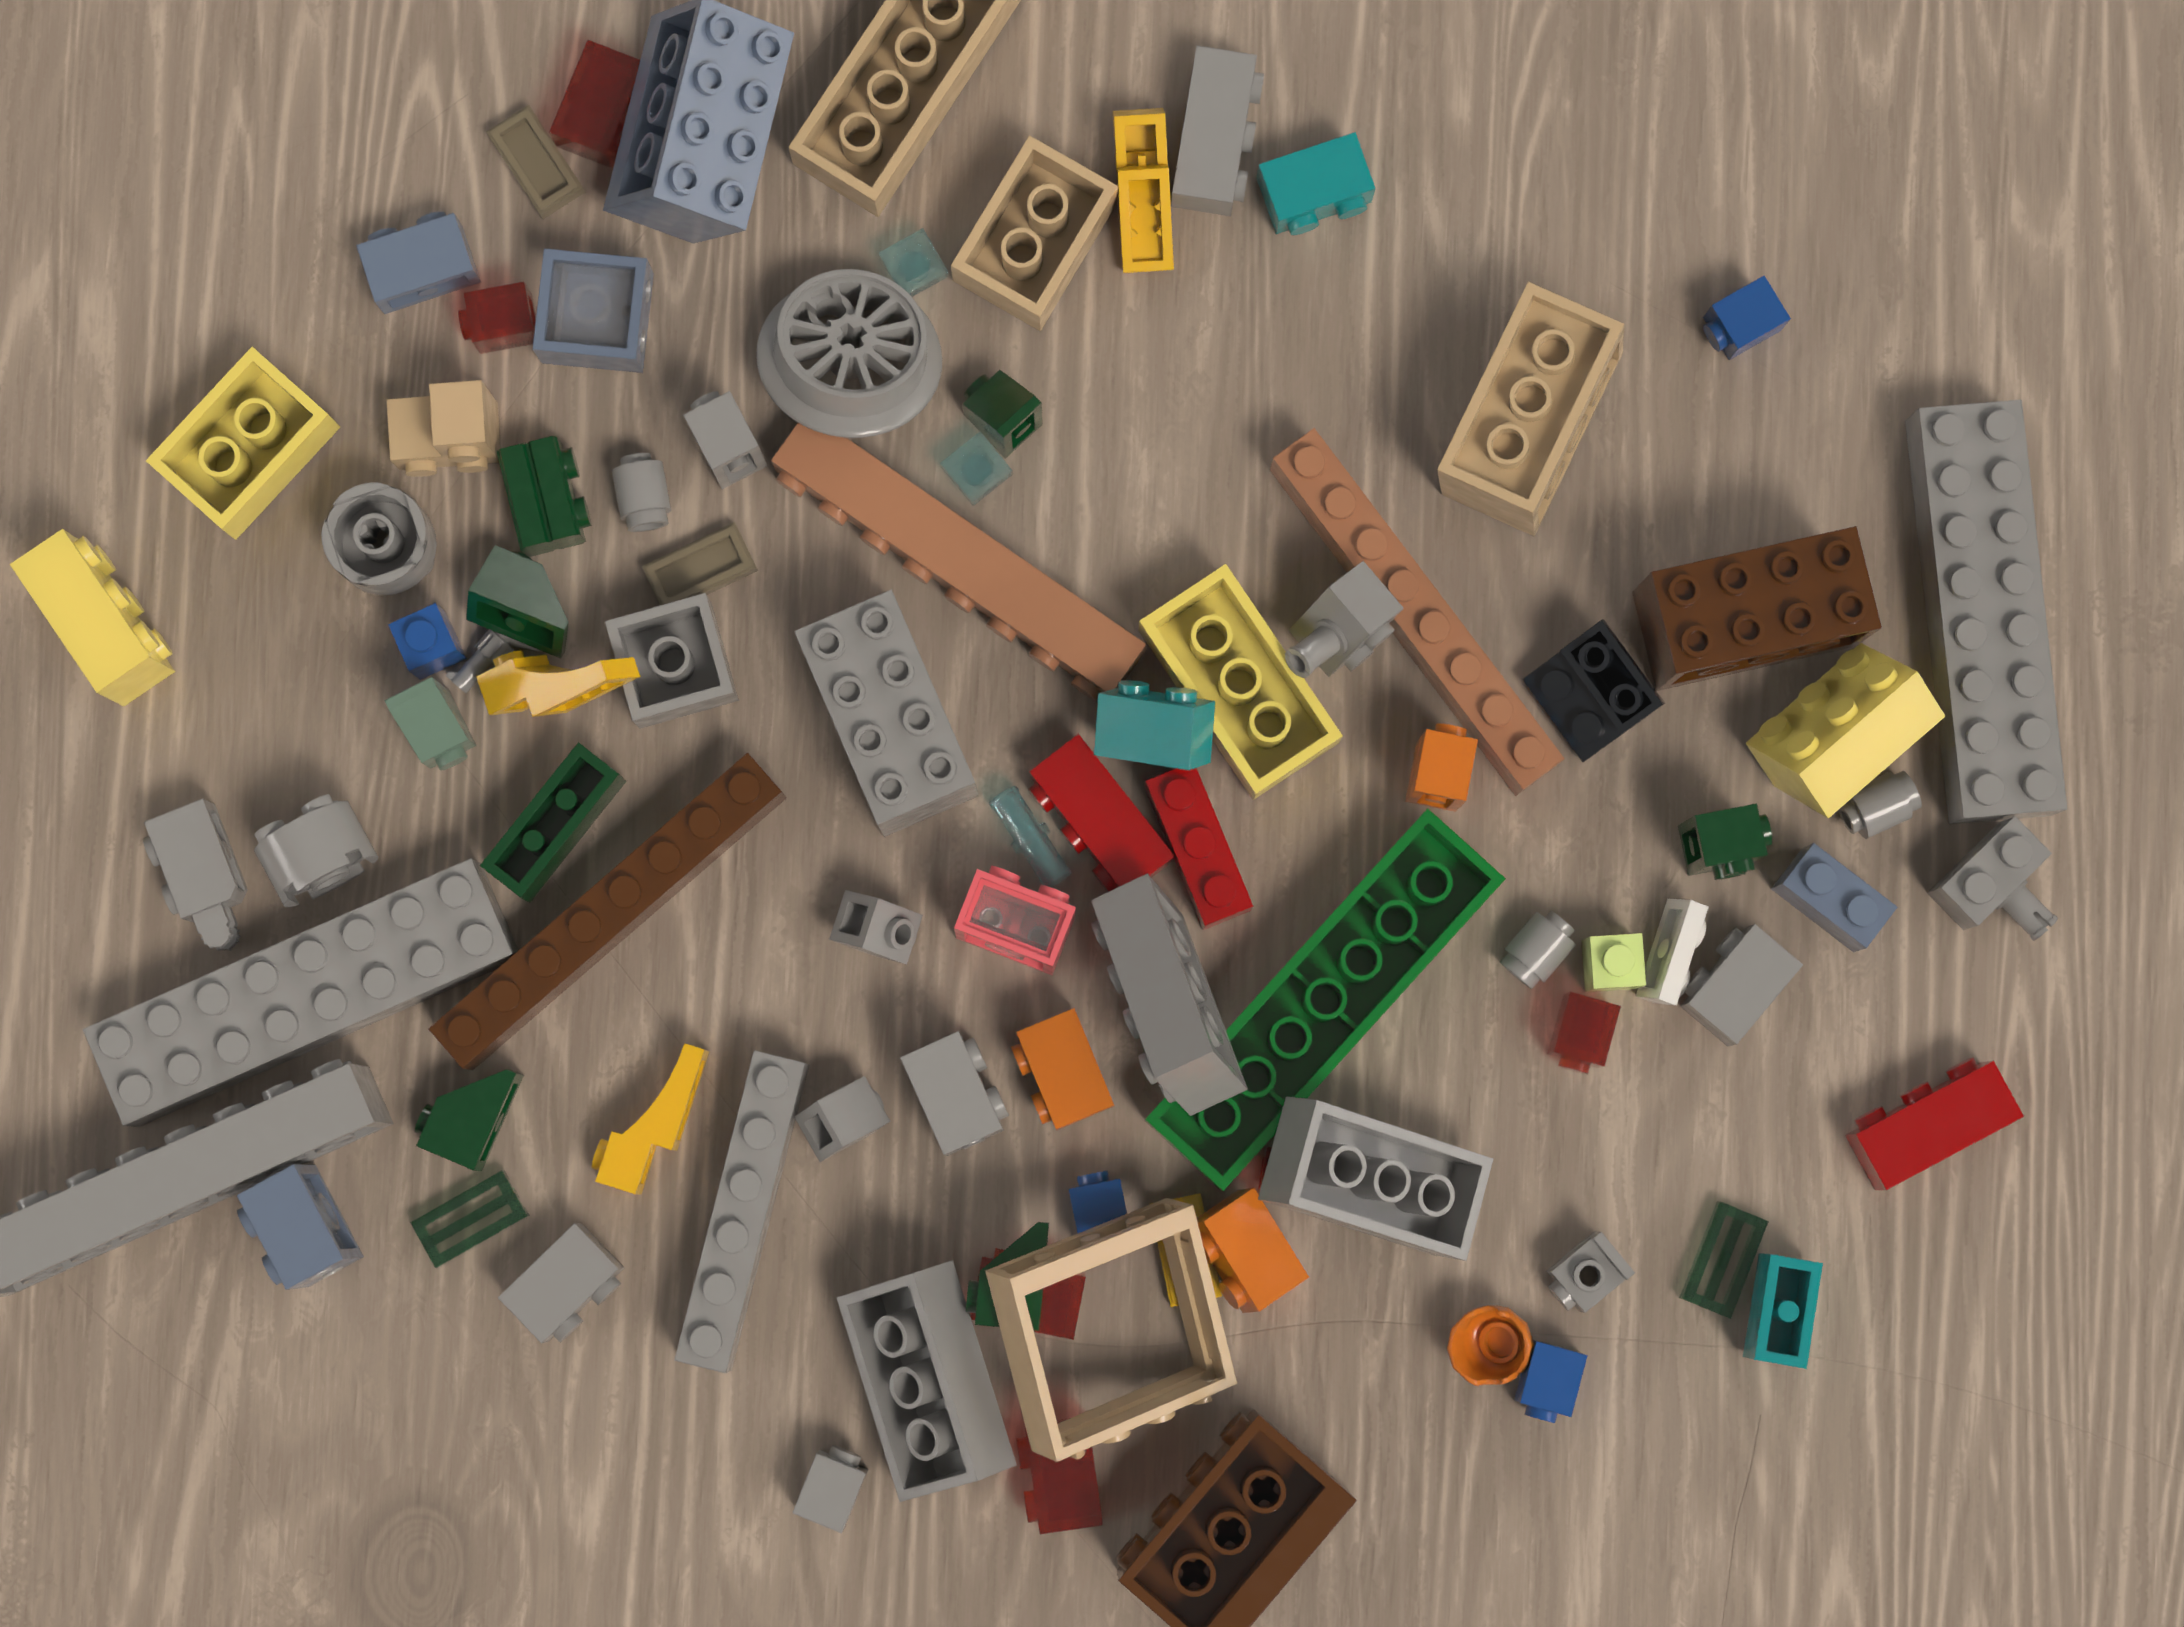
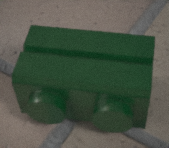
M549 436L529 441L526 444L521 443L499 449L497 456L520 550L528 557L552 552L556 549H564L585 543L586 539L583 528L592 526L585 497L575 498L571 479L580 477L573 448L564 449L557 436Z

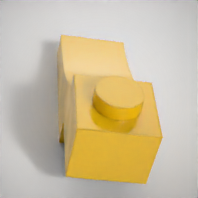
M1164 108L1113 111L1123 273L1174 270Z
M522 650L506 653L493 660L494 668L476 676L489 715L523 712L530 709L532 717L567 713L641 677L634 657L600 660L579 669H567L550 665L547 655L525 657Z
M684 1043L670 1078L649 1109L624 1133L611 1131L609 1140L601 1139L599 1141L591 1166L592 1169L598 1170L595 1182L632 1194H642L657 1146L678 1151L710 1051Z

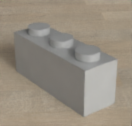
M1196 46L1171 207L1231 216L1233 201L1244 202L1248 171L1238 169L1241 151L1252 153L1256 122L1247 121L1249 103L1260 104L1264 73L1255 72L1257 55Z

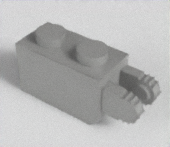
M200 799L145 821L144 824L149 836L143 838L144 847L151 863L155 867L160 865L167 884L163 885L161 889L170 912L173 915L179 913L181 919L194 922L198 933L202 935L201 940H204V945H209L211 949L215 947L218 951L221 949L232 951L231 949L237 943H240L239 938L241 936L239 935L240 930L237 929L238 923L231 907L242 903L248 889L215 804L205 799Z

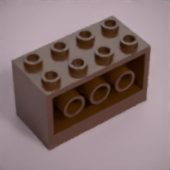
M1857 526L1652 571L1632 592L1656 691L1856 647L1882 628Z
M1254 1408L1247 1417L1239 1411L1230 1420L1219 1435L1225 1442L1213 1457L1204 1452L1185 1475L1190 1484L1177 1498L1170 1492L1151 1515L1153 1518L1152 1522L1155 1524L1144 1538L1135 1533L1116 1556L1118 1558L1117 1563L1120 1565L1117 1569L1118 1581L1170 1627H1251L1357 1501L1346 1488ZM1267 1476L1272 1477L1273 1480L1270 1486L1273 1492L1268 1497L1260 1495L1256 1499L1252 1498L1251 1495L1254 1490L1250 1485L1255 1478L1263 1480ZM1233 1517L1238 1519L1236 1527L1239 1532L1235 1537L1225 1536L1223 1539L1217 1538L1219 1531L1216 1524L1219 1520L1229 1521ZM1197 1559L1202 1560L1201 1567L1204 1574L1198 1579L1193 1576L1188 1580L1184 1579V1571L1181 1565L1187 1560L1190 1562H1194Z

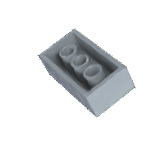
M1148 873L1091 900L1098 919L1091 923L1092 929L1101 948L1104 951L1109 950L1113 964L1107 966V971L1116 991L1120 995L1125 994L1129 1008L1123 1010V1016L1133 1037L1141 1039L1145 1053L1139 1055V1061L1148 1081L1152 1085L1158 1082L1169 1103L1177 1101L1190 1116L1248 1090L1183 914Z
M1286 1097L1258 1200L1434 1256L1467 1261L1493 1158L1319 1100Z
M953 1260L837 1297L899 1502L976 1482L1017 1465L970 1314L966 1312V1301Z

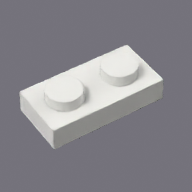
M1667 899L1645 966L1646 986L1638 988L1636 997L1652 1003L1677 1005L1679 997L1684 994L1689 985V966L1694 950L1700 945L1705 936V917L1708 906L1693 900Z

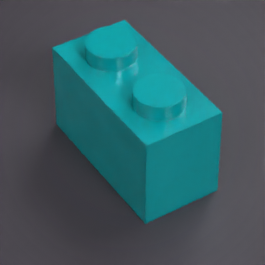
M1356 132L1258 165L1256 177L1276 234L1289 230L1291 235H1300L1318 227V220L1336 214L1339 219H1347L1359 215L1367 210L1366 204L1372 203L1376 190Z
M1131 680L1119 681L1118 688L1098 693L1094 755L1184 770H1191L1211 763L1215 701L1197 698V691L1189 688L1174 687L1166 688L1165 693L1149 691V683Z
M1759 1253L1743 1357L1807 1369L1823 1263Z

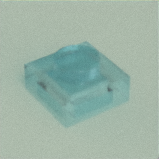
M923 228L879 252V257L893 282L901 286L911 297L949 277L947 268Z
M981 431L940 463L941 468L972 506L1013 475V470Z

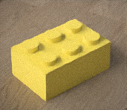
M251 347L148 457L146 462L216 525L237 540L338 431L340 426L255 348Z
M61 529L10 564L96 693L124 707L175 672L166 659L173 654L172 650L156 629L150 630L139 619L138 616L144 613V609L127 587L122 589L111 578L110 574L116 571V568L99 545L93 547L85 536L78 539L64 529Z
M1860 643L1854 649L1845 652L1838 659L1837 664L1820 679L1806 686L1799 693L1798 698L1782 712L1763 723L1759 732L1749 739L1746 745L1774 787L1823 816L1830 818L1945 717V714L1918 671Z

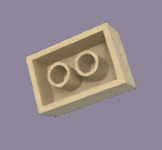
M1029 135L951 264L953 281L1041 332L1117 205L1118 186Z

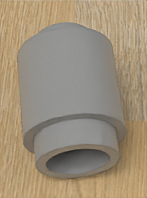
M636 453L622 457L620 459L621 465L612 470L620 519L626 521L628 531L630 532L650 531L667 526L669 524L667 513L671 512V505L663 462L652 460L650 453Z
M1889 771L1874 778L1843 805L1839 812L1850 833L1859 832L1863 838L1868 839L1911 819L1913 811L1920 809L1922 803L1914 782L1905 771L1897 774Z
M1550 911L1546 917L1535 912L1504 950L1507 954L1500 963L1522 983L1532 989L1539 980L1545 983L1574 949L1576 944L1569 937L1575 930L1553 911Z

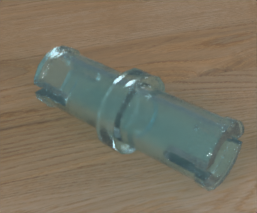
M1017 786L1008 788L989 802V805L995 810L1013 838L1011 842L1012 848L1016 854L1022 852L1042 885L1052 888L1072 874L1071 869L1066 866L1047 836L1050 833L1048 826L1045 822L1039 824L1019 793Z

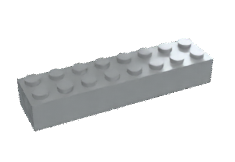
M2022 400L1918 408L1905 421L1934 693L1936 702L1945 714V717L1938 722L1948 822L1949 824L2006 820L2014 816L2022 819L2058 814L2068 809Z
M470 858L84 1028L83 1032L122 1125L132 1127L145 1125L498 969L519 950L486 873L480 867L481 863Z
M341 1059L333 1060L311 1071L313 1080L304 1084L301 1082L294 1085L292 1081H287L262 1092L265 1101L257 1105L251 1104L244 1107L243 1103H238L213 1114L216 1123L210 1126L205 1125L195 1128L194 1124L165 1135L164 1140L167 1145L146 1150L145 1146L133 1149L116 1157L114 1160L117 1167L111 1170L105 1169L97 1172L96 1168H93L67 1179L65 1182L68 1189L64 1191L59 1190L48 1194L47 1190L19 1200L16 1202L19 1211L0 1215V1297L13 1295L241 1193L293 1164L308 1163L393 1125L394 1123L370 1067L352 1064L351 1061L342 1063Z

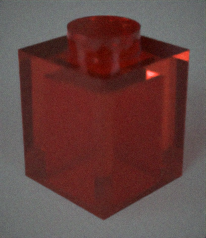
M524 281L463 293L466 309L458 310L461 332L465 341L472 339V343L480 354L533 344L536 314L532 293Z
M1571 991L1564 994L1547 1054L1560 1058L1558 1067L1588 1075L1590 1066L1594 1068L1605 1067L1621 1006Z

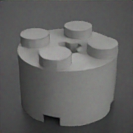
M370 482L346 490L333 503L334 506L327 519L324 520L321 531L323 549L333 568L355 587L370 594L394 595L414 587L431 572L435 563L434 558L437 547L435 530L425 511L405 492L386 484ZM383 530L389 537H386L384 545L377 549L372 544L377 541L376 533Z
M329 794L320 796L301 808L304 815L287 824L283 820L274 821L262 827L254 834L259 843L255 847L254 852L284 907L300 905L295 895L308 891L312 900L323 896L363 873L364 869L360 863L362 860L366 859L372 864L378 860L376 851L348 801H333Z

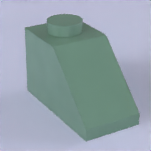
M433 677L384 700L422 764L430 769L438 766L439 770L442 771L454 767L468 758L467 750L477 746L451 692Z

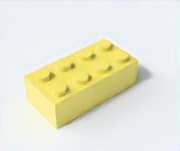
M1226 564L1139 621L1138 631L1177 688L1196 690L1197 698L1215 701L1213 742L1252 800L1339 744L1343 735L1305 679L1295 675L1290 670L1285 660L1286 651Z

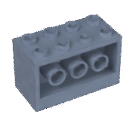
M691 0L652 15L603 211L693 244L746 231L794 32L715 0Z

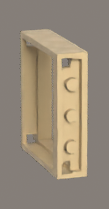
M1165 1198L985 1271L1032 1452L1055 1462L1068 1457L1078 1460L1085 1455V1449L1099 1443L1108 1444L1122 1441L1131 1435L1130 1430L1146 1423L1158 1424L1168 1421L1176 1415V1410L1189 1404L1200 1405L1212 1402L1211 1395L1237 1384L1192 1204ZM1163 1240L1194 1366L1057 1424L1025 1295Z

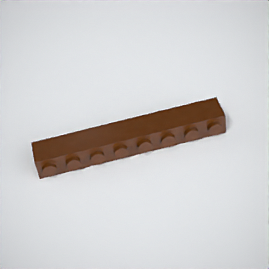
M746 753L429 1028V1031L462 1069L473 1071L787 799L786 796L750 754Z

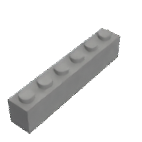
M755 1050L753 1052L674 1361L722 1373L732 1371L796 1121L794 1117L798 1113L810 1066L806 1063Z

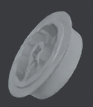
M840 269L814 276L802 283L773 308L761 328L757 342L756 358L759 375L766 391L775 404L785 414L803 426L837 437L862 438L876 436L906 424L916 417L932 399L942 372V351L939 338L927 315L917 305L911 295L897 283L879 274L864 270ZM864 310L874 311L868 318H862ZM824 315H833L839 319L827 320V324H824L818 318ZM886 320H888V322L890 323V324H888V325L880 326V325H882ZM793 338L812 341L799 345H792ZM905 339L906 345L894 343L891 341ZM822 357L808 370L804 369L799 363ZM885 359L905 363L906 365L902 370H898ZM870 368L882 377L886 383L874 386L868 372ZM830 370L837 375L836 383L833 386L820 381ZM858 378L862 388L858 390L844 389L845 380Z

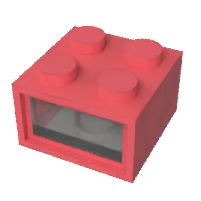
M991 866L989 873L977 869L954 926L956 939L1053 976L1075 919L1076 907L1069 905L1068 900L1070 896L1045 885H1040L1038 892L1020 886V876L996 866Z

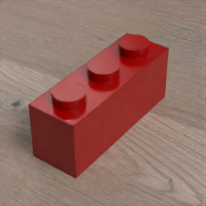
M1079 733L1029 771L1030 778L1035 784L1029 787L1028 791L1046 813L1054 808L1064 820L1066 825L1060 829V832L1078 854L1085 849L1098 864L1091 871L1107 892L1147 873L1152 878L1174 861V854L1097 756L1094 755V752Z
M1176 768L1146 780L1145 791L1168 847L1175 856V864L1202 930L1250 912L1254 906L1197 768L1191 770Z
M1974 1057L1969 1058L1946 1070L1945 1072L1949 1080L1931 1088L1928 1081L1901 1094L1900 1097L1904 1104L1886 1113L1883 1106H1879L1854 1120L1858 1128L1845 1136L1875 1190H1888L2024 1117L1994 1061L1977 1064Z

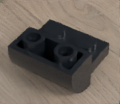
M1604 619L1600 620L1522 679L1582 762L1591 758L1665 704Z

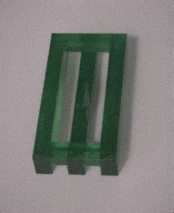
M505 1170L496 1173L410 1222L435 1268L445 1265L530 1216L519 1200L520 1197L517 1191L509 1182L510 1179ZM499 1186L503 1195L430 1235L426 1228L427 1226ZM504 1206H510L512 1213L440 1253L436 1245Z
M1717 1201L1679 1298L1731 1319L1769 1221ZM1726 1216L1733 1218L1703 1296L1699 1295L1696 1292ZM1745 1223L1752 1226L1721 1304L1714 1301Z

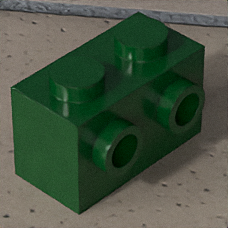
M1757 803L1694 815L1678 825L1688 876L1713 871L1714 879L1722 880L1745 875V872L1755 870L1754 862L1767 856L1766 846L1772 845V832L1766 814L1759 815Z

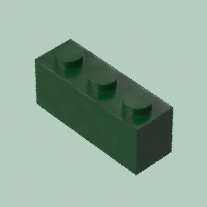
M578 742L480 864V867L517 896L530 903L627 781Z

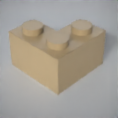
M482 380L429 384L430 396L386 399L390 461L399 470H405L407 476H431L437 474V467L457 466V471L475 473L488 470L489 463H499L497 451L501 449L498 402Z

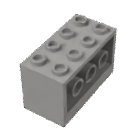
M892 589L794 631L876 823L884 837L979 797L974 778Z

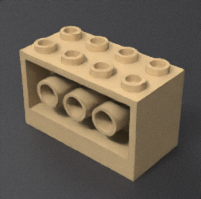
M1528 282L1437 469L1441 494L1535 537L1623 354L1624 323Z

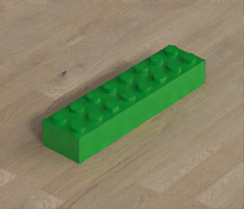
M1427 808L1227 1028L1228 1038L1248 1090L1192 1116L1177 1101L1169 1103L1164 1098L1144 1121L1220 1191H1224L1276 1134L1285 1098L1307 1099L1506 878Z

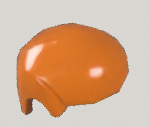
M1487 1305L1467 1312L1451 1328L1447 1351L1453 1369L1468 1383L1475 1386L1502 1385L1517 1379L1518 1375L1527 1368L1534 1342L1527 1322L1510 1308Z

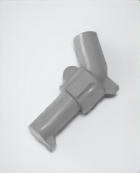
M489 629L474 645L478 650L458 672H448L445 676L463 692L467 693L477 682L476 676L486 672L494 663L493 660L514 651L511 646L539 652L540 650Z

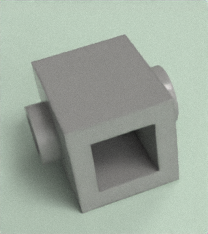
M845 890L829 940L876 957L907 965L923 915L880 898Z

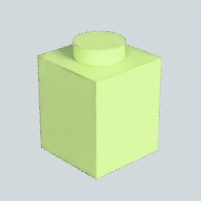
M1642 933L1590 936L1581 941L1585 992L1630 990L1646 986Z

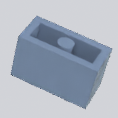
M445 212L429 213L417 219V225L400 231H397L396 228L381 229L370 234L367 237V242L356 245L374 301L384 314L481 283L463 226L455 213L448 215Z
M1815 843L1799 851L1771 888V890L1852 952L1866 949L1898 908Z

